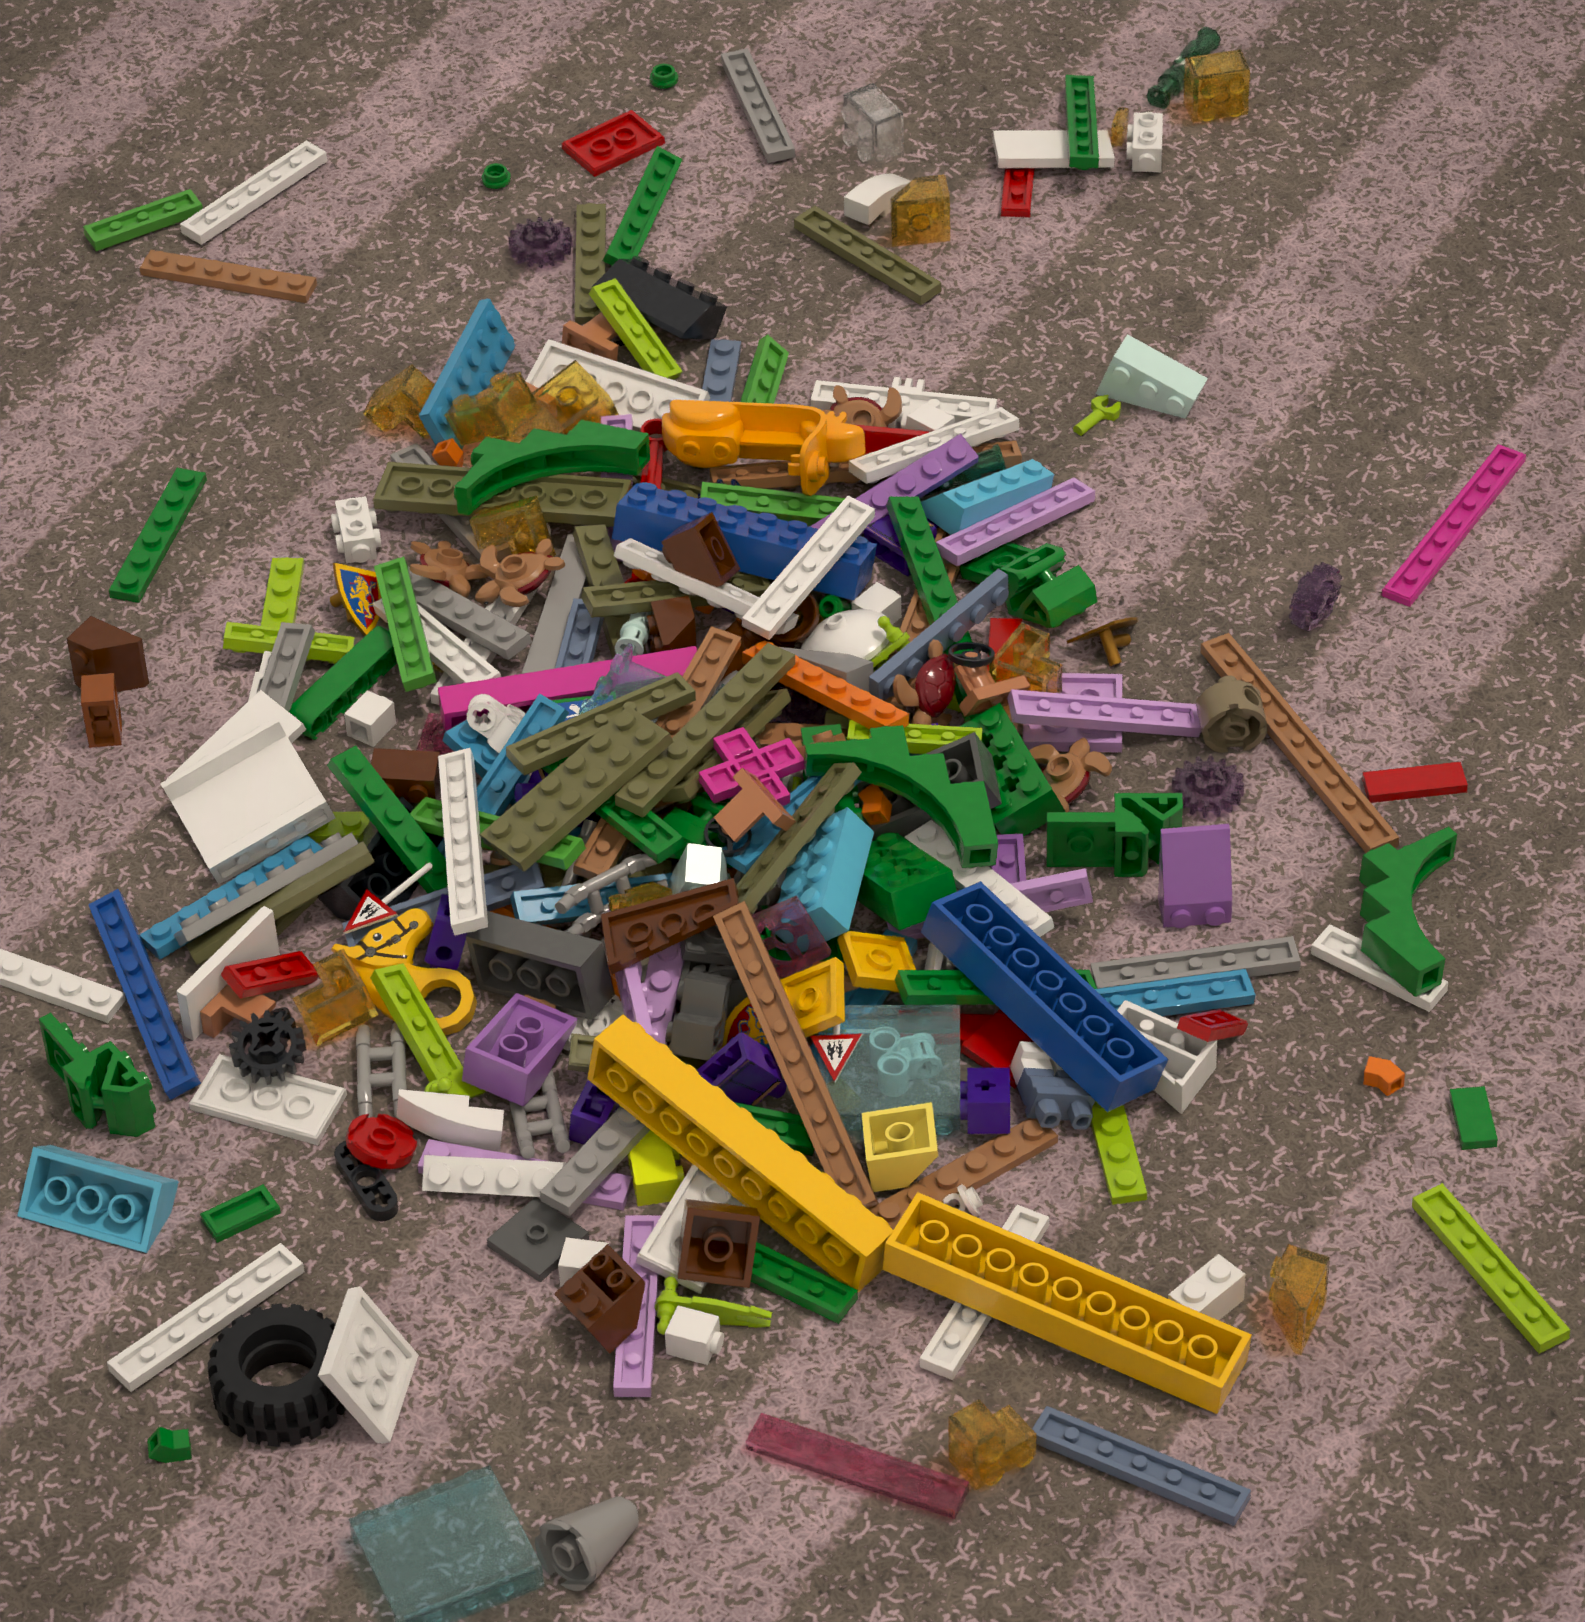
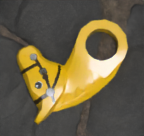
M413 908L407 910L391 922L370 930L353 947L340 944L332 946L331 951L351 965L353 974L362 991L372 1004L393 1021V1017L370 977L375 969L404 963L424 999L428 993L440 987H452L461 993L460 1005L452 1014L442 1018H435L444 1035L460 1032L473 1019L477 1001L473 987L465 976L457 970L424 968L413 965L412 959L415 948L429 935L433 927L430 916L423 909Z

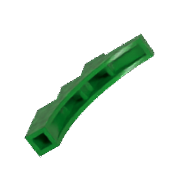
M580 420L567 435L533 428L521 440L520 444L485 437L472 451L471 464L473 466L462 480L455 485L454 499L457 500V511L459 514L470 515L482 503L496 494L518 484L546 476L589 471L615 472L637 476L650 461L649 434Z
M903 725L870 728L869 739L805 744V776H824L834 763H855L862 772L856 780L884 787L907 798L924 810L944 830L956 850L962 868L996 865L998 840L984 781L950 784L944 754L910 756Z
M1446 827L1436 833H1431L1427 837L1406 845L1399 850L1387 843L1368 851L1362 857L1359 881L1367 888L1363 891L1360 916L1368 923L1364 925L1361 951L1414 997L1441 985L1445 958L1428 941L1419 927L1412 908V897L1420 884L1429 875L1453 859L1457 833L1450 827Z

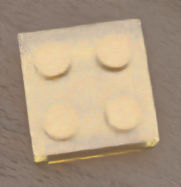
M1241 49L1185 58L1183 103L1192 123L1248 114L1250 68Z

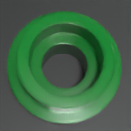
M669 64L656 65L650 74V83L657 88H669L678 82V74L674 67Z
M498 163L486 166L482 174L483 185L491 189L503 188L511 181L507 168Z

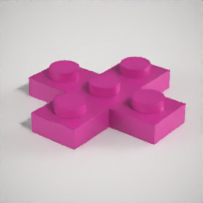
M744 727L713 738V747L724 763L700 771L699 782L714 804L733 797L742 790L740 785L733 779V776L741 768L756 775L782 806L790 804V793L780 778L805 769V760L790 738L760 749Z

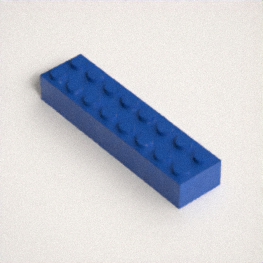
M642 482L636 483L617 503L612 539L624 542L631 538L655 550L662 551L663 544L661 541L678 527L713 512L740 567L739 571L775 580L818 529L808 527L802 521H785L777 519V516L771 513L757 514L747 511L743 506H725L717 504L711 498L703 497L698 499L687 496L685 492L680 490L666 491L658 489L652 483ZM858 536L813 590L855 600L871 580L877 544L868 542L865 537Z
M981 881L932 902L921 933L1105 1111L1109 1112L1156 1089L1168 1058Z

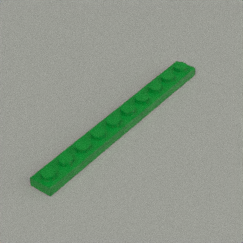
M889 496L886 507L929 625H931L958 601L919 497ZM969 631L964 634L960 641L954 642L952 645L972 642ZM950 645L945 651H943V654H948L949 648L952 645ZM971 649L959 650V651L954 652L953 654H962V652H964V651H973V650H971ZM956 675L954 694L958 705H960L967 696V693ZM962 713V716L966 723L981 713H977L964 717Z

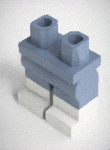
M1020 1041L1010 1068L1024 1105L1027 1106L1025 1109L1027 1118L1038 1119L1041 1128H1054L1059 1125L1060 1120H1070L1071 1126L1074 1129L1086 1130L1093 1118L1092 1107L1095 1100L1035 1042Z

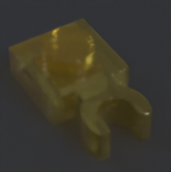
M655 882L624 890L625 894H616L608 897L609 911L672 895V889Z

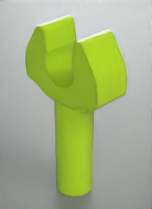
M1109 395L1095 397L1091 400L1093 412L1073 427V431L1082 436L1101 420L1115 421L1120 416L1121 402L1118 401L1113 406L1106 407L1109 404Z

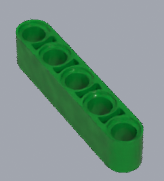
M382 626L373 628L292 703L289 713L304 724L306 730L302 733L303 735L316 740L317 737L315 736L319 732L327 730L338 719L336 717L340 713L344 714L358 700L356 698L360 694H364L378 682L376 679L380 675L384 676L397 664L390 630Z

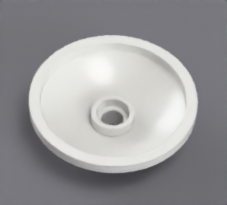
M869 609L847 610L836 613L816 626L810 636L804 640L801 649L851 654L870 660L881 652L889 642L886 638V632L878 626L877 622L881 616L886 615Z

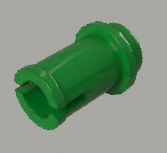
M834 595L824 597L819 604V612L824 619L842 611L852 610L851 603H847V600H840L839 597Z

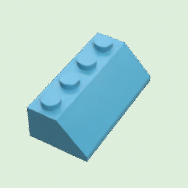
M1031 459L921 501L926 517L952 535L1050 489L1054 474L1042 466L1040 462Z
M53 1145L37 1146L32 1149L17 1216L147 1253L172 1212L179 1181Z

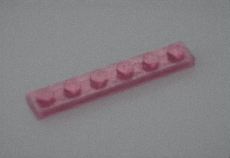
M764 1413L759 1415L746 1439V1450L952 1519L956 1518L969 1492L968 1481Z

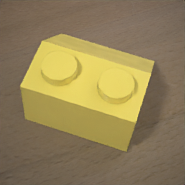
M932 1102L862 1113L866 1163L871 1187L874 1192L908 1187L939 1156Z

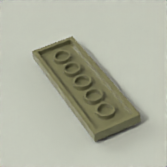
M630 706L626 707L479 835L484 844L525 872L674 742L670 733Z

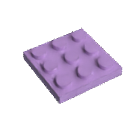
M1025 673V677L1030 685L1027 691L1122 698V674ZM1023 724V741L1028 750L1042 744H1050L1057 751H1069V747L1074 742L1085 738L1090 745V752H1122V731Z

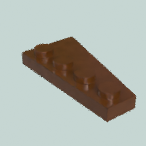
M734 878L601 914L608 965L612 974L716 925L714 915L740 903Z

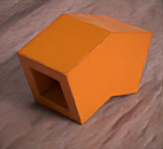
M453 438L437 444L432 457L440 466H463V451Z
M870 784L858 793L863 801L861 814L870 825L890 822L892 804L878 785Z
M1369 1056L1364 1071L1363 1085L1377 1087L1386 1096L1404 1087L1405 1073L1391 1060Z

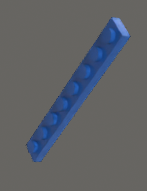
M116 889L88 905L163 1089L169 1099L172 1100L200 1085L201 1081L124 896L119 889Z

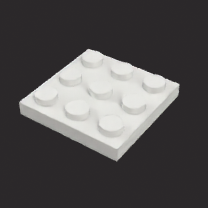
M360 1286L349 1288L318 1377L376 1443H389L416 1365L418 1354Z

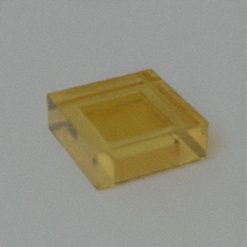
M1119 107L1115 113L1111 128V144L1113 146H1123L1128 131L1129 108Z

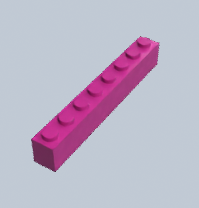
M692 646L438 687L439 706L444 730L446 732L467 720L468 705L471 699L479 694L490 695L507 707L510 704L527 713L539 693L550 700L615 693L617 699L676 672L683 676L697 652V648ZM484 708L481 712L477 711L476 715L479 717L483 714L488 715V710Z

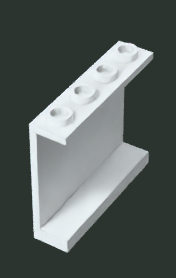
M276 717L260 724L251 732L239 739L232 740L225 747L211 755L204 756L197 763L181 772L173 774L169 779L160 783L218 884L228 881L292 844L294 841L335 819L325 798L319 791Z

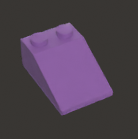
M1229 824L1161 829L1158 900L1163 928H1185L1190 925L1203 924L1217 926L1222 923L1231 922L1232 876Z
M516 993L467 1046L462 1081L524 1107L541 1088L574 1030L578 1018Z

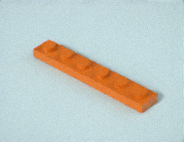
M764 640L743 651L742 663L746 665L767 643L774 644ZM795 655L796 664L778 681L868 729L901 725L906 727L909 725V713L799 658L797 655Z

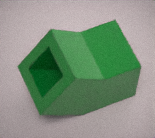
M158 1427L147 1440L149 1459L163 1463L192 1460L191 1440L188 1429L169 1430Z

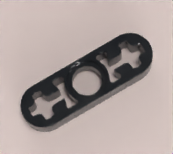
M346 1141L340 1143L334 1152L336 1167L368 1216L375 1221L381 1222L395 1217L399 1210L397 1194L380 1168L367 1165L357 1159L358 1166L354 1168L352 1160L349 1157H345L349 1154L352 1155L347 1148ZM363 1177H373L376 1179L369 1186H361L357 1183ZM379 1193L382 1203L388 1205L382 1207L380 1204H376L375 1195Z

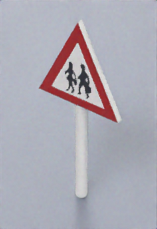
M427 863L382 900L366 889L343 933L347 934L398 916L387 904L432 869V864Z
M840 1024L833 1026V1035L810 1036L834 1083L837 1081L862 1037V1034H840Z

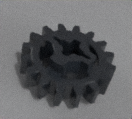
M265 1010L263 1018L260 1019L255 1013L251 1014L252 1022L249 1024L241 1020L239 1022L241 1032H232L231 1035L234 1043L229 1044L231 1055H233L231 1057L234 1067H239L242 1077L251 1073L253 1083H257L261 1077H265L267 1085H271L272 1077L277 1076L283 1082L285 1081L284 1073L286 1071L292 1074L297 1072L295 1063H304L303 1052L307 1051V1047L303 1039V1030L301 1027L296 1028V1022L293 1017L285 1022L283 1012H279L273 1018L270 1016L269 1010ZM290 1040L291 1046L289 1051L286 1052L285 1048L288 1046L287 1041ZM249 1042L251 1046L248 1048L249 1053L246 1055L245 1048Z

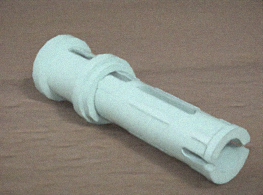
M651 612L631 614L629 621L622 625L620 630L621 638L615 644L617 657H630L644 653L643 645L649 638L646 616L651 615Z

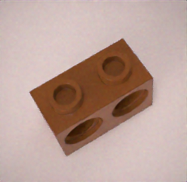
M114 673L81 676V707L89 748L122 745V715Z

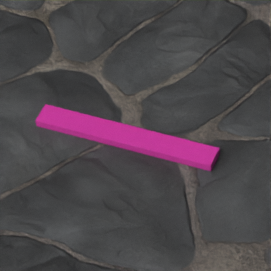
M1498 444L1382 589V596L1411 607L1526 461V454Z

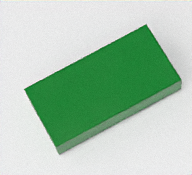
M1485 1086L1450 1089L1449 1099L1461 1149L1497 1147L1498 1138Z
M262 1184L200 1213V1218L216 1243H219L281 1214V1211L265 1185Z

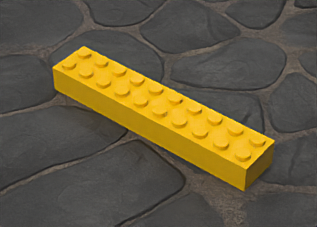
M622 1014L594 1038L587 1079L689 1162L697 1166L709 1178L718 1183L725 1191H728L746 1207L757 1208L761 1220L837 1281L858 1290V1293L883 1270L885 1243L893 1231L885 1219L874 1215L865 1208L856 1196L845 1192L835 1184L831 1176L820 1172L810 1164L801 1152L794 1151L781 1141L777 1133L771 1129H766L753 1118L747 1109L739 1107L731 1101L722 1089L711 1085L702 1078L693 1066L682 1062L672 1053L668 1046L657 1042L647 1034L639 1023L632 1022Z
M919 1192L916 1193L885 1243L884 1271L1215 1414H1218L1248 1359L1252 1334Z

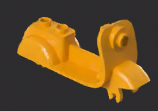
M673 400L669 404L670 413H665L662 416L664 444L684 464L697 468H709L733 464L738 458L790 460L791 463H788V475L801 477L802 493L808 496L814 495L828 479L830 473L829 463L848 462L865 455L864 431L857 425L845 423L847 421V414L844 411L838 417H835L834 411L825 414L824 411L818 408L804 405Z

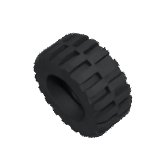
M281 1303L271 1304L269 1309L262 1310L261 1307L252 1309L250 1315L246 1317L240 1315L231 1322V1328L226 1326L217 1336L218 1342L216 1341L212 1345L209 1352L210 1360L208 1361V1375L214 1407L218 1411V1417L222 1423L230 1426V1431L238 1437L242 1438L246 1434L247 1441L260 1445L261 1441H267L269 1447H280V1442H290V1445L293 1446L301 1444L302 1438L309 1436L312 1440L320 1436L323 1427L329 1430L338 1422L337 1414L342 1416L345 1413V1406L318 1377L336 1325L328 1317L323 1319L322 1313L312 1308L309 1311H305L302 1305L291 1304V1307H282ZM278 1363H297L311 1369L298 1381L284 1386H264L251 1381L259 1371Z

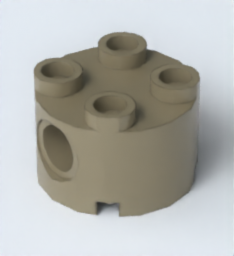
M1224 676L1196 699L1195 704L1205 744L1213 751L1223 753L1228 752L1227 747L1242 746L1243 751L1250 750L1260 744L1266 736L1267 720L1261 694L1251 683L1237 680L1234 676Z

